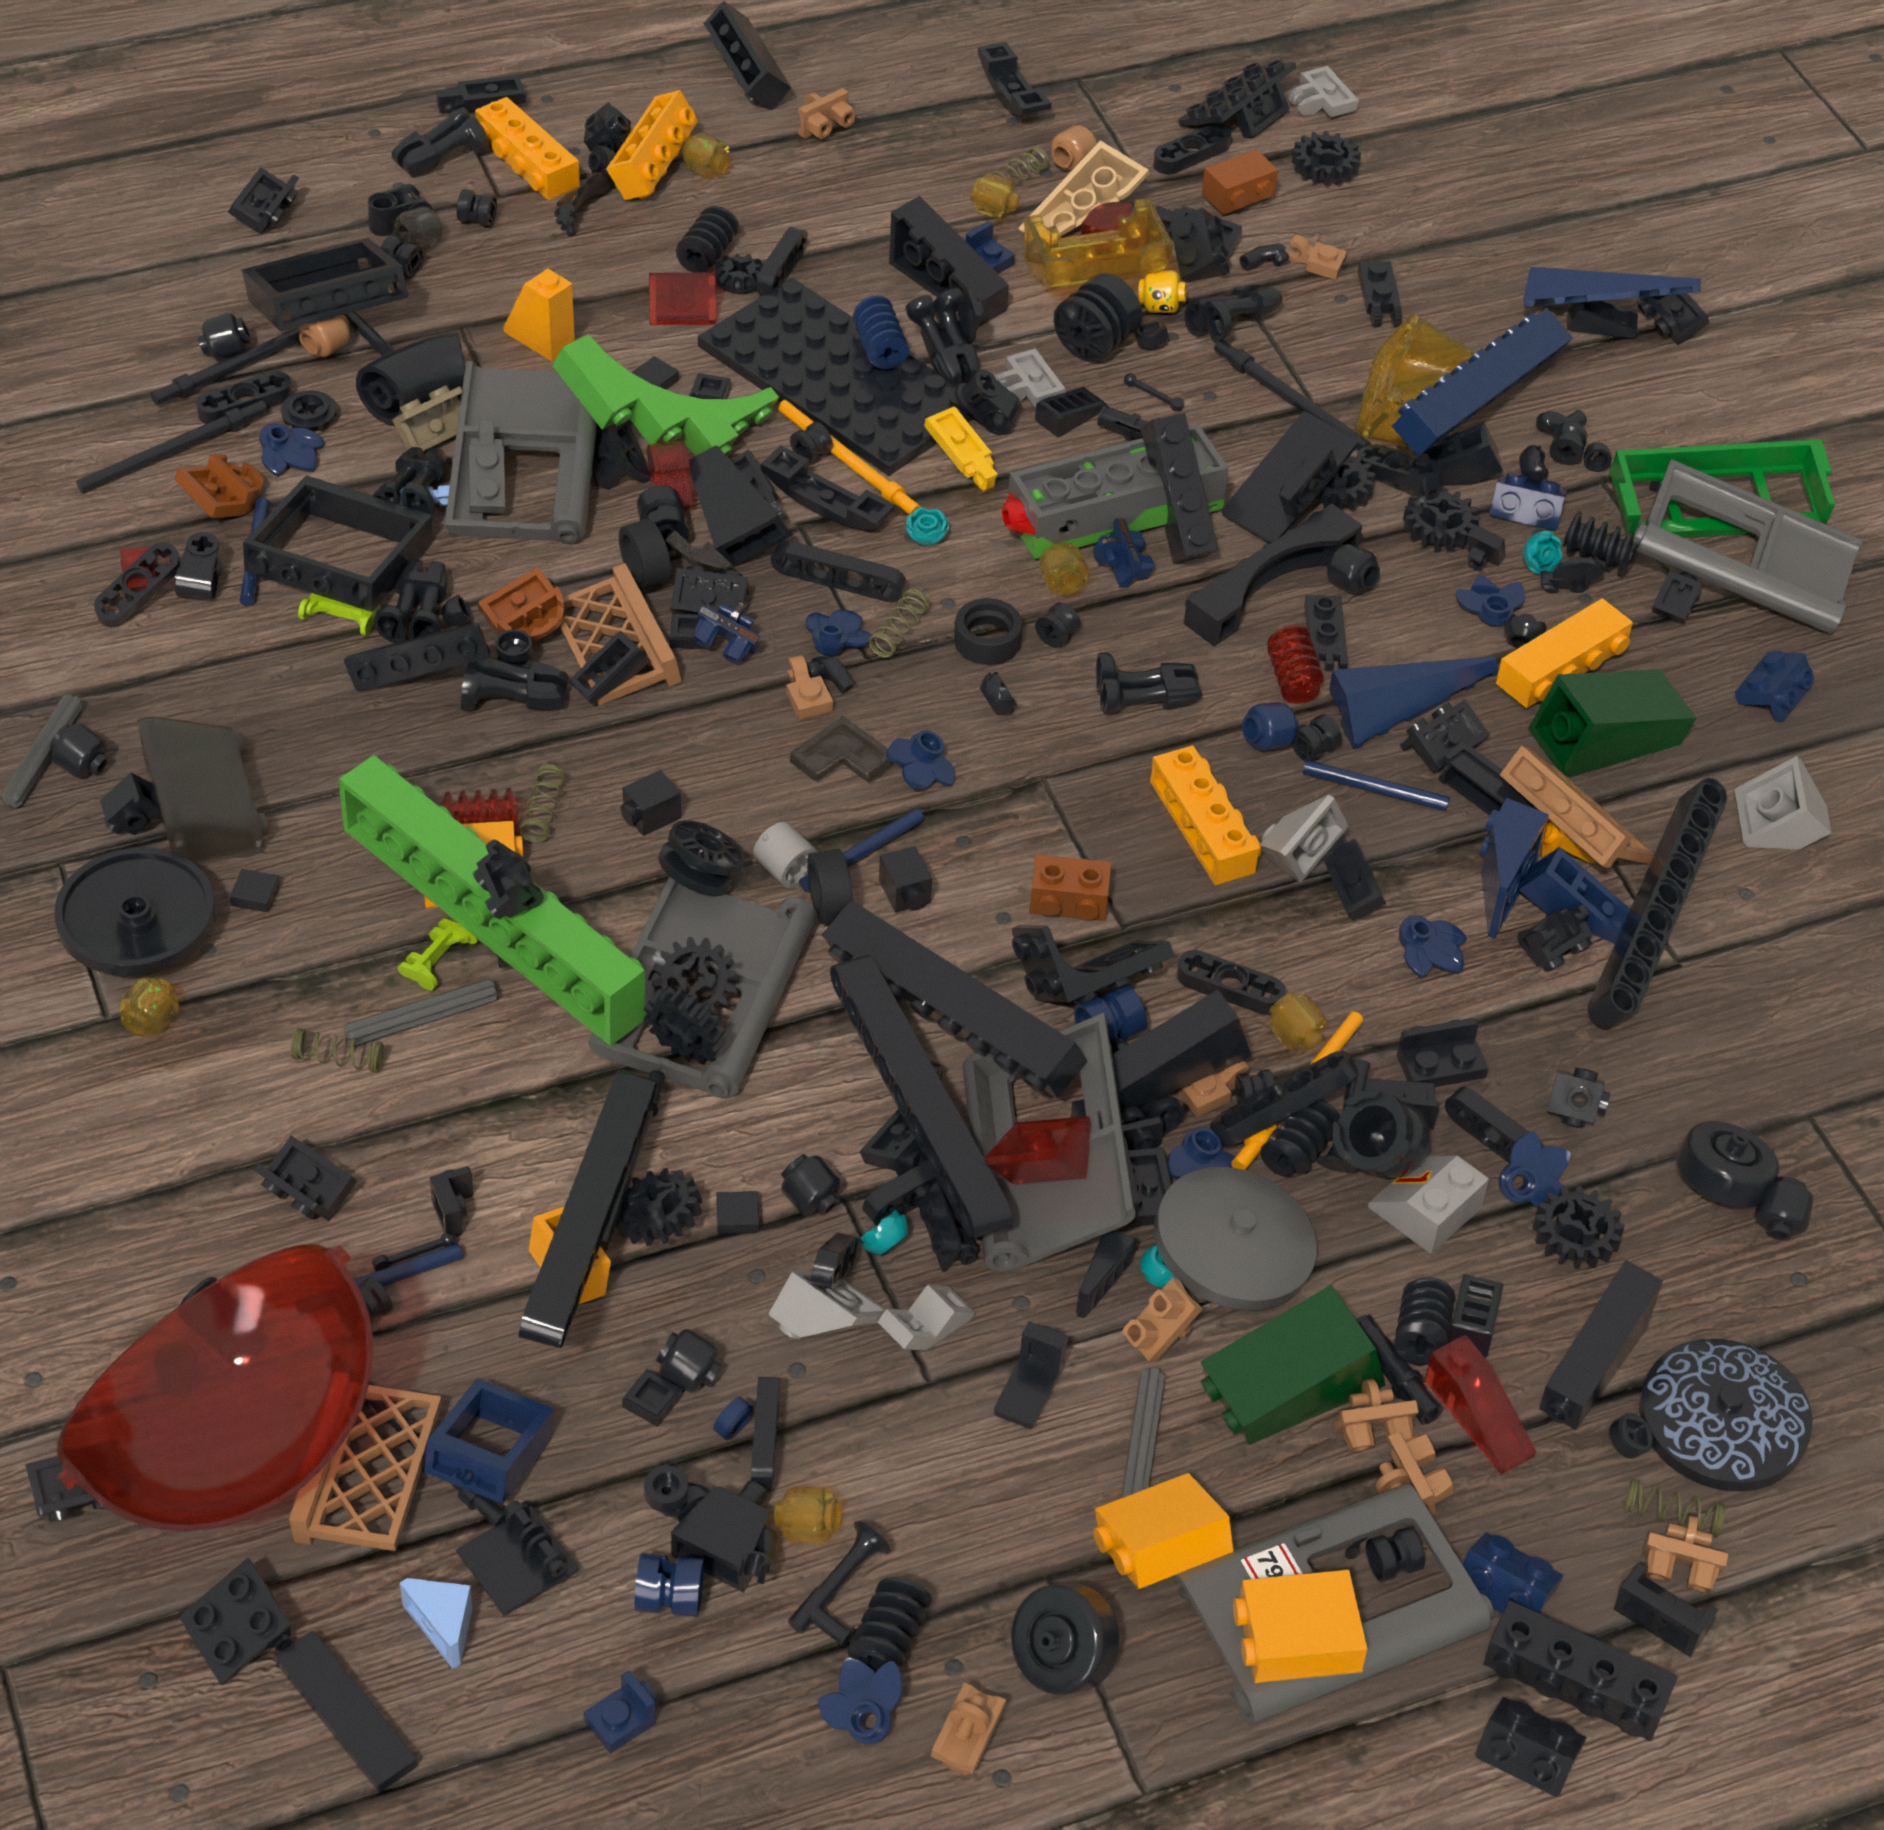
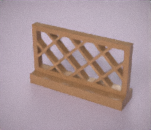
M626 563L612 568L614 577L563 597L564 610L573 606L581 608L576 618L564 615V620L559 626L580 669L586 664L591 653H597L604 646L597 644L602 634L615 636L619 631L624 633L631 641L639 642L638 647L651 661L648 666H652L653 671L643 675L635 674L598 699L597 703L599 706L662 680L666 681L668 687L682 682L676 658ZM613 591L614 597L609 605L595 602L598 596ZM590 610L604 613L599 623L585 620ZM613 615L627 618L622 628L608 625ZM579 629L593 632L588 642L574 639ZM602 671L597 675L602 678L606 673ZM591 679L587 682L590 689L596 684Z
M1521 745L1501 772V777L1537 809L1549 814L1548 818L1603 867L1610 868L1617 858L1645 864L1651 863L1654 853L1559 769L1547 764L1529 747Z
M339 1372L289 1517L294 1543L312 1545L313 1539L317 1538L396 1551L426 1457L427 1440L434 1432L443 1404L442 1397L357 1383L355 1374ZM365 1399L381 1400L388 1408L368 1420L361 1411ZM412 1407L428 1409L426 1418L411 1426L408 1425L401 1413ZM395 1418L402 1431L382 1441L374 1428ZM368 1433L376 1445L355 1456L349 1448L350 1442ZM410 1439L416 1448L415 1453L397 1462L389 1450ZM383 1454L391 1467L370 1478L362 1465ZM355 1469L364 1482L342 1493L337 1485L338 1478ZM398 1476L404 1484L403 1490L385 1500L377 1487ZM371 1491L379 1504L358 1515L349 1502ZM342 1506L351 1518V1520L338 1527L323 1525L326 1515ZM386 1513L392 1522L389 1534L369 1532L364 1524Z

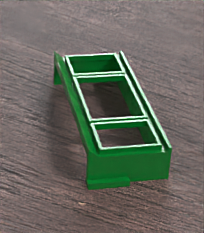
M1822 439L1617 450L1608 474L1612 478L1625 525V537L1629 532H1633L1635 535L1640 523H1646V521L1639 522L1641 512L1632 482L1659 481L1660 483L1671 459L1715 478L1751 476L1757 496L1771 501L1764 475L1800 473L1812 512L1798 513L1827 524L1835 506L1827 475H1830L1832 470ZM1669 500L1667 511L1670 520H1662L1660 525L1661 529L1683 538L1754 534L1717 517L1682 519L1678 501Z

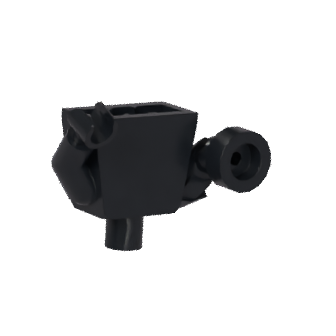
M659 1466L648 1473L644 1482V1496L647 1504L652 1509L662 1512L667 1517H673L679 1522L671 1532V1556L676 1559L679 1556L704 1558V1573L743 1593L747 1589L752 1575L758 1577L757 1583H765L766 1574L778 1562L777 1535L770 1527V1513L762 1507L768 1498V1492L762 1485L754 1481H748L737 1495L721 1486L711 1489L707 1486L690 1483L686 1474L675 1466Z

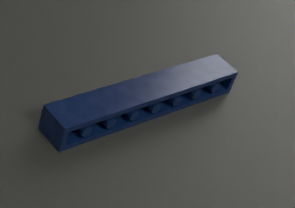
M1545 309L1537 316L1533 312L1530 313L1518 325H1513L1501 337L1495 338L1485 349L1481 348L1468 361L1465 360L1459 364L1450 374L1446 373L1433 387L1431 385L1428 386L1415 399L1412 398L1397 411L1401 417L1392 425V428L1419 457L1552 359L1573 337L1548 309Z

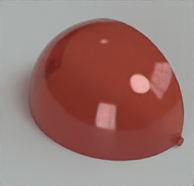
M318 1244L296 1245L272 1252L241 1266L210 1284L157 1322L101 1374L71 1412L61 1430L57 1443V1457L63 1464L62 1468L64 1469L57 1476L68 1490L75 1484L78 1487L81 1486L94 1500L126 1520L146 1527L169 1531H199L229 1526L273 1508L304 1487L325 1467L349 1435L364 1403L371 1378L373 1363L371 1321L365 1300L356 1282L346 1269L345 1263L351 1259L348 1253L340 1245L333 1250Z

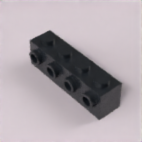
M723 1L703 24L713 38L712 42L722 53L723 60L732 69L734 78L743 87L745 96L756 106L761 103L772 110L792 87L748 17Z
M1510 1600L1492 1636L1483 1665L1492 1668L1495 1673L1504 1678L1516 1679L1535 1688L1538 1693L1545 1697L1557 1698L1577 1707L1581 1713L1589 1717H1599L1618 1726L1630 1736L1642 1737L1649 1741L1653 1739L1678 1679V1676Z

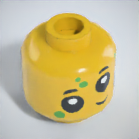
M1151 270L1147 272L1145 278H1140V305H1144L1149 313H1175L1179 309L1180 302H1186L1187 284L1186 282H1180V276L1176 271Z

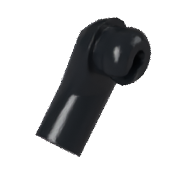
M1275 243L1254 248L1241 255L1239 262L1244 270H1249L1270 258L1275 266H1280L1289 260V254L1285 251L1286 247L1284 245Z
M1576 410L1568 416L1548 411L1538 415L1536 426L1539 430L1554 436L1555 429L1559 424L1574 422L1583 426L1587 423V417L1581 410Z
M817 656L811 662L806 663L810 678L821 675L822 679H831L841 694L847 693L856 685V682L843 664L835 657Z

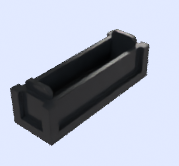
M1464 741L1444 755L1445 767L1442 774L1439 775V781L1443 784L1447 783L1488 815L1493 810L1499 811L1506 798L1537 809L1500 776L1503 771L1501 768Z

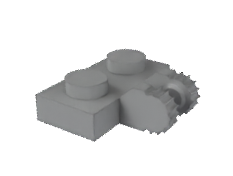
M1328 66L1301 73V85L1293 88L1288 96V100L1293 105H1299L1298 111L1302 116L1314 115L1321 108L1330 117L1339 116L1357 110L1359 102L1357 97Z
M1036 348L1007 356L1005 360L1007 371L995 376L1002 385L1019 398L1020 402L1027 396L1035 408L1037 402L1066 392V388Z

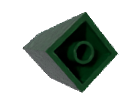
M1660 669L1558 674L1528 729L1554 766L1570 778L1679 746L1684 741L1697 718Z
M1332 1285L1200 1362L1205 1374V1378L1200 1380L1206 1394L1212 1402L1221 1401L1226 1409L1221 1414L1233 1435L1241 1432L1249 1445L1349 1403V1395L1362 1393L1363 1380L1374 1379L1378 1389L1386 1386L1376 1348Z

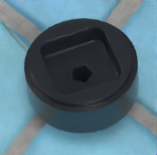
M1150 320L1142 323L1134 333L1139 347L1150 348L1166 341L1169 333L1165 322Z
M1627 1413L1614 1420L1610 1426L1611 1442L1622 1456L1635 1459L1651 1449L1653 1444L1651 1429L1639 1415Z

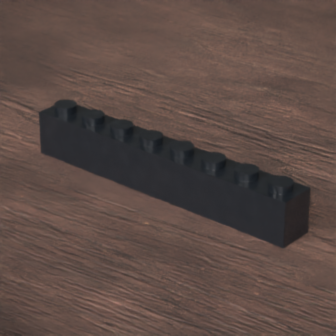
M852 900L849 901L821 934L831 947L828 950L829 955L838 963L869 954L874 959L896 1001L900 1002L902 998L910 1002L909 1006L922 1018L927 1020L932 1016L938 1020V1026L948 1035L955 1038L960 1034L966 1038L965 1043L979 1055L984 1056L988 1052L994 1057V1062L1001 1069L1011 1075L1014 1071L1023 1075V1081L1038 1093L1046 1090L1058 1098L1087 1063V1059L1076 1042Z

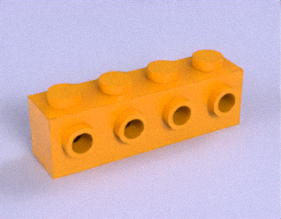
M681 90L655 96L606 168L624 200L636 197L643 199L650 196L655 191V186L660 178L667 173V168L672 160L678 156L683 143L690 138L691 131L697 124L698 119Z
M508 97L491 102L475 110V117L483 127L488 137L490 148L496 156L502 158L512 167L516 174L521 175L535 191L541 193L547 200L580 187L579 160Z
M1602 598L1503 657L1496 684L1527 709L1538 701L1545 699L1558 674L1586 673L1589 670L1593 671L1613 655L1623 653L1630 644L1629 636L1633 622Z
M1193 745L1154 756L1150 783L1213 884L1219 885L1255 874L1257 860L1261 855L1259 841L1255 835L1249 833L1244 825L1240 811L1234 809L1227 799L1224 786L1221 783L1218 784L1211 774L1208 761L1200 757Z

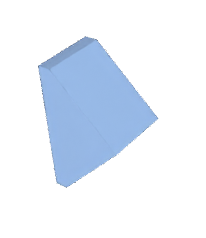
M406 1578L400 1582L403 1607L451 1668H456L461 1664L473 1610L470 1585Z

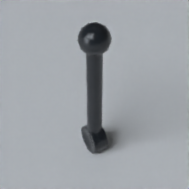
M1132 373L1125 375L1124 383L1127 386L1134 385L1170 404V408L1173 411L1179 412L1183 410V399L1167 396L1137 380L1136 376Z
M445 1232L437 1240L388 1257L386 1255H379L373 1259L372 1264L375 1271L390 1267V1264L441 1246L453 1245L457 1239L454 1233Z

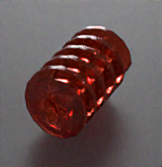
M1296 624L1278 629L1271 635L1267 641V651L1283 698L1289 703L1301 704L1312 701L1318 696L1320 692L1319 686L1323 682L1324 675L1320 669V663L1313 648L1314 645L1308 629Z
M506 788L503 799L499 798L496 789L490 790L488 800H484L480 790H475L472 801H469L465 791H460L457 802H454L450 791L444 793L441 806L445 807L460 824L513 821L514 831L516 835H519L517 798L514 797L511 788Z

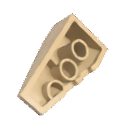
M1100 140L1022 223L1018 230L1044 247L1128 197L1150 174L1149 170Z

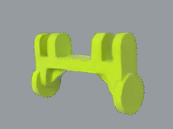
M312 593L308 599L304 598L301 601L298 617L306 621L309 616L323 612L354 620L360 624V634L369 636L373 628L376 611L381 606L379 604L373 612Z
M446 918L441 919L438 923L439 927H434L429 932V937L434 942L422 955L411 952L406 957V962H402L398 966V971L401 975L418 982L421 987L429 991L434 990L438 985L437 979L432 974V966L450 946L457 942L475 944L479 940L459 923Z

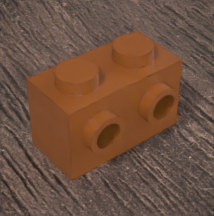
M1256 149L1206 167L1204 170L1202 194L1222 214H1226L1275 196L1278 169Z
M1035 854L1029 913L1105 921L1111 862Z

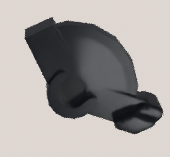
M1579 557L1560 563L1553 572L1547 570L1540 571L1541 585L1548 593H1558L1559 588H1569L1574 593H1582L1589 588V584L1605 573L1604 562L1597 557L1593 559Z

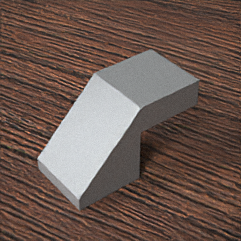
M927 1284L909 1310L886 1309L877 1322L904 1349L928 1350L970 1321L976 1312L949 1286Z

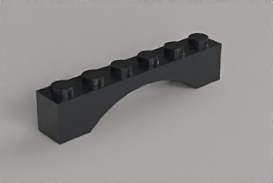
M1332 503L1321 511L1314 512L1306 521L1296 527H1291L1274 542L1265 544L1260 551L1248 559L1241 560L1236 567L1225 574L1218 575L1201 590L1192 592L1185 602L1184 625L1215 647L1239 630L1240 618L1244 607L1256 591L1283 574L1299 569L1327 566L1329 556L1342 545L1352 544L1359 547L1362 524Z

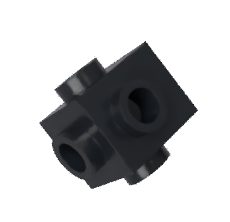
M608 102L586 119L584 144H586L591 152L595 146L605 145L616 154L630 134L631 121Z
M1575 1067L1574 1073L1558 1069L1547 1111L1561 1114V1121L1564 1123L1585 1127L1586 1121L1595 1123L1597 1114L1605 1115L1610 1093L1603 1091L1605 1081L1597 1079L1598 1072L1580 1067ZM1576 1092H1583L1588 1098L1584 1102H1577L1572 1096Z

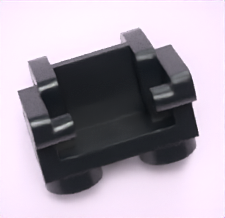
M495 839L491 840L486 845L488 854L476 863L478 869L473 872L477 883L484 890L488 891L491 896L485 901L489 911L494 917L501 920L505 916L511 918L526 909L530 910L539 906L543 902L544 896L541 889L534 885L529 874L531 867L527 859L512 851Z
M1583 904L1569 909L1562 908L1553 911L1538 923L1518 933V942L1535 962L1536 966L1541 965L1544 971H1548L1565 961L1562 956L1564 952L1570 950L1571 954H1574L1592 944L1589 937L1593 934L1585 921V918L1589 916V912Z

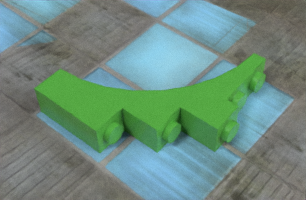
M589 334L564 346L552 364L553 368L602 430L614 423L616 426H620L630 419L652 448L664 441L666 444H671L680 437L694 456L717 445L728 457L733 451L731 446L737 437L745 432L751 423L755 422L759 425L766 421L773 414L771 408L779 398L771 387L749 396L732 399H701L676 394L652 385L629 372L606 354Z

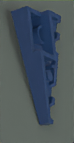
M1530 267L1524 294V307L1701 292V279Z
M1495 656L1337 669L1332 671L1329 691L1342 714L1341 727L1354 750L1361 748L1365 740L1377 734L1380 737L1387 734L1393 725L1403 720L1409 722L1449 701L1451 695L1461 689L1467 691L1473 688L1476 681L1489 674L1492 677L1496 676L1498 673L1497 659Z

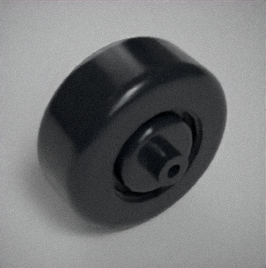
M1706 1121L1693 1126L1677 1155L1678 1169L1682 1177L1692 1188L1715 1202L1731 1207L1747 1208L1758 1205L1779 1174L1778 1159L1772 1149L1762 1139L1746 1129L1726 1122Z
M1068 1582L1038 1588L1022 1601L1013 1619L1011 1645L1020 1671L1031 1684L1050 1694L1066 1695L1090 1690L1106 1679L1118 1657L1120 1635L1116 1617L1107 1601L1098 1592L1086 1585Z

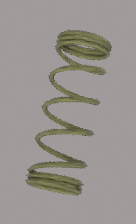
M1034 146L1027 153L1020 154L1018 159H1013L1008 165L1001 166L998 171H993L986 175L984 185L987 192L991 196L998 198L1005 191H1010L1011 184L1008 178L1000 173V170L1004 167H1007L1011 182L1015 185H1020L1021 178L1018 172L1010 166L1014 161H1017V167L1021 176L1025 179H1030L1031 173L1028 166L1020 160L1024 155H1027L1028 165L1033 172L1040 173V171L1048 167V157L1044 150ZM1033 150L1041 154L1044 160V167H1040L1038 160L1032 155ZM1019 162L1027 168L1029 172L1028 177L1022 174ZM1030 162H1031V164L1033 165V167L1036 168L1038 171H1035V170L1032 168V166L1030 165ZM1009 168L1015 171L1019 178V183H1015L1012 180ZM999 174L1007 180L1009 189H1005ZM990 177H993L998 182L1000 194H997L991 188L989 183Z
M909 589L904 593L903 598L898 601L897 607L893 608L890 611L889 617L883 620L882 627L876 629L869 639L870 648L875 654L884 658H889L896 651L895 644L903 642L900 633L909 634L911 630L908 623L917 624L918 617L916 614H924L929 608V600L924 593L917 589ZM914 593L924 600L926 608L920 600L907 597V594ZM908 599L919 602L923 609L915 608L909 603ZM901 601H903L906 607H899ZM900 609L910 611L916 617V621L909 622L900 613ZM898 610L901 618L892 617V613ZM890 619L895 629L884 627L885 622ZM892 619L904 622L908 627V631L902 632L897 629ZM884 629H891L900 636V642H894L886 635ZM876 637L888 642L891 652L883 650L877 643ZM873 638H874V640H875V643H876L877 647H878L881 651H883L884 653H882V652H880L878 649H876V647H875L874 644H873Z
M545 764L538 767L534 778L535 786L530 791L531 799L527 802V811L523 815V821L519 828V833L527 841L540 843L549 837L550 827L545 822H550L554 819V815L549 810L556 809L558 806L553 798L560 796L561 790L559 787L563 786L566 779L564 771L558 766ZM543 769H553V770H556V771L546 770V771L540 772V771L543 770ZM552 772L560 775L562 780L557 783H551L542 779L540 775ZM543 785L548 788H557L558 794H545L538 786ZM536 788L543 795L533 797L534 789ZM538 797L549 798L553 800L555 806L546 808L539 805L534 799ZM533 801L540 808L529 809V804ZM543 810L548 812L551 818L550 820H541L533 816L530 811ZM528 813L533 817L525 820ZM527 825L540 826L544 829L545 833L535 832ZM525 826L535 834L545 836L542 838L531 837L524 832L523 827Z
M297 1028L294 1032L291 1042V1056L293 1059L298 1060L301 1058L303 1061H306L315 1051L318 1061L324 1064L333 1053L336 1065L341 1067L348 1061L351 1055L352 1064L356 1070L361 1069L367 1062V1059L370 1072L377 1073L381 1069L385 1050L383 1042L377 1041L372 1050L373 1041L371 1040L363 1063L360 1067H357L354 1061V1037L352 1038L351 1047L346 1059L342 1064H339L336 1057L337 1034L334 1035L329 1055L324 1061H321L318 1053L320 1032L316 1033L314 1046L306 1058L302 1055L306 1046L307 1032L302 1028Z
M1631 1480L1624 1506L1625 1512L1632 1513L1639 1488L1638 1513L1642 1516L1653 1494L1658 1489V1520L1661 1522L1674 1497L1678 1494V1525H1683L1693 1503L1697 1500V1530L1702 1531L1710 1513L1717 1505L1710 1534L1716 1538L1719 1537L1726 1513L1725 1504L1713 1503L1701 1524V1501L1697 1496L1690 1502L1681 1520L1682 1500L1681 1494L1677 1491L1669 1499L1661 1516L1662 1491L1659 1485L1651 1491L1642 1509V1483L1638 1480Z

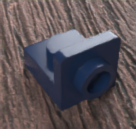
M989 221L966 234L965 242L998 274L1014 265L1015 254L993 239V224Z
M628 1670L621 1675V1688L584 1711V1721L611 1754L656 1724V1695L645 1680L638 1682Z

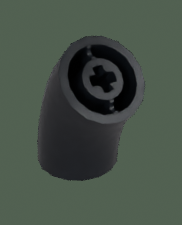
M459 333L443 334L406 345L361 368L356 376V389L366 409L376 419L386 424H394L392 419L402 414L400 407L416 399H419L421 404L431 400L429 393L446 385L450 391L459 386L463 389L466 365Z

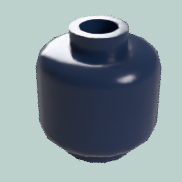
M1282 702L1257 704L1250 708L1242 722L1244 738L1252 747L1260 751L1278 750L1290 746L1295 739L1294 729L1298 727V719L1292 709Z

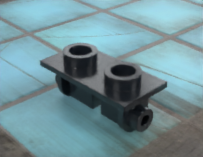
M935 1181L925 1198H923L919 1209L921 1219L924 1221L931 1239L932 1250L937 1256L942 1272H946L953 1260L961 1261L964 1265L973 1263L977 1258L978 1247L974 1239L967 1235L964 1228L956 1227L963 1226L939 1182Z

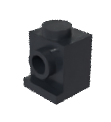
M131 772L100 800L105 815V824L116 834L126 831L135 836L157 815L163 817L167 814L159 786Z

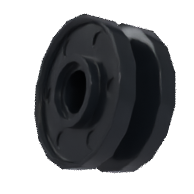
M692 820L678 821L673 824L669 832L668 842L663 844L658 856L662 869L672 879L698 893L712 896L724 895L731 890L735 879L734 874L741 870L745 860L741 847L731 837L710 825Z

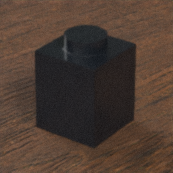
M662 770L622 787L623 804L620 807L622 816L629 825H634L643 836L682 818L681 792Z
M916 846L880 855L879 882L895 913L908 909H917L931 903L932 877Z

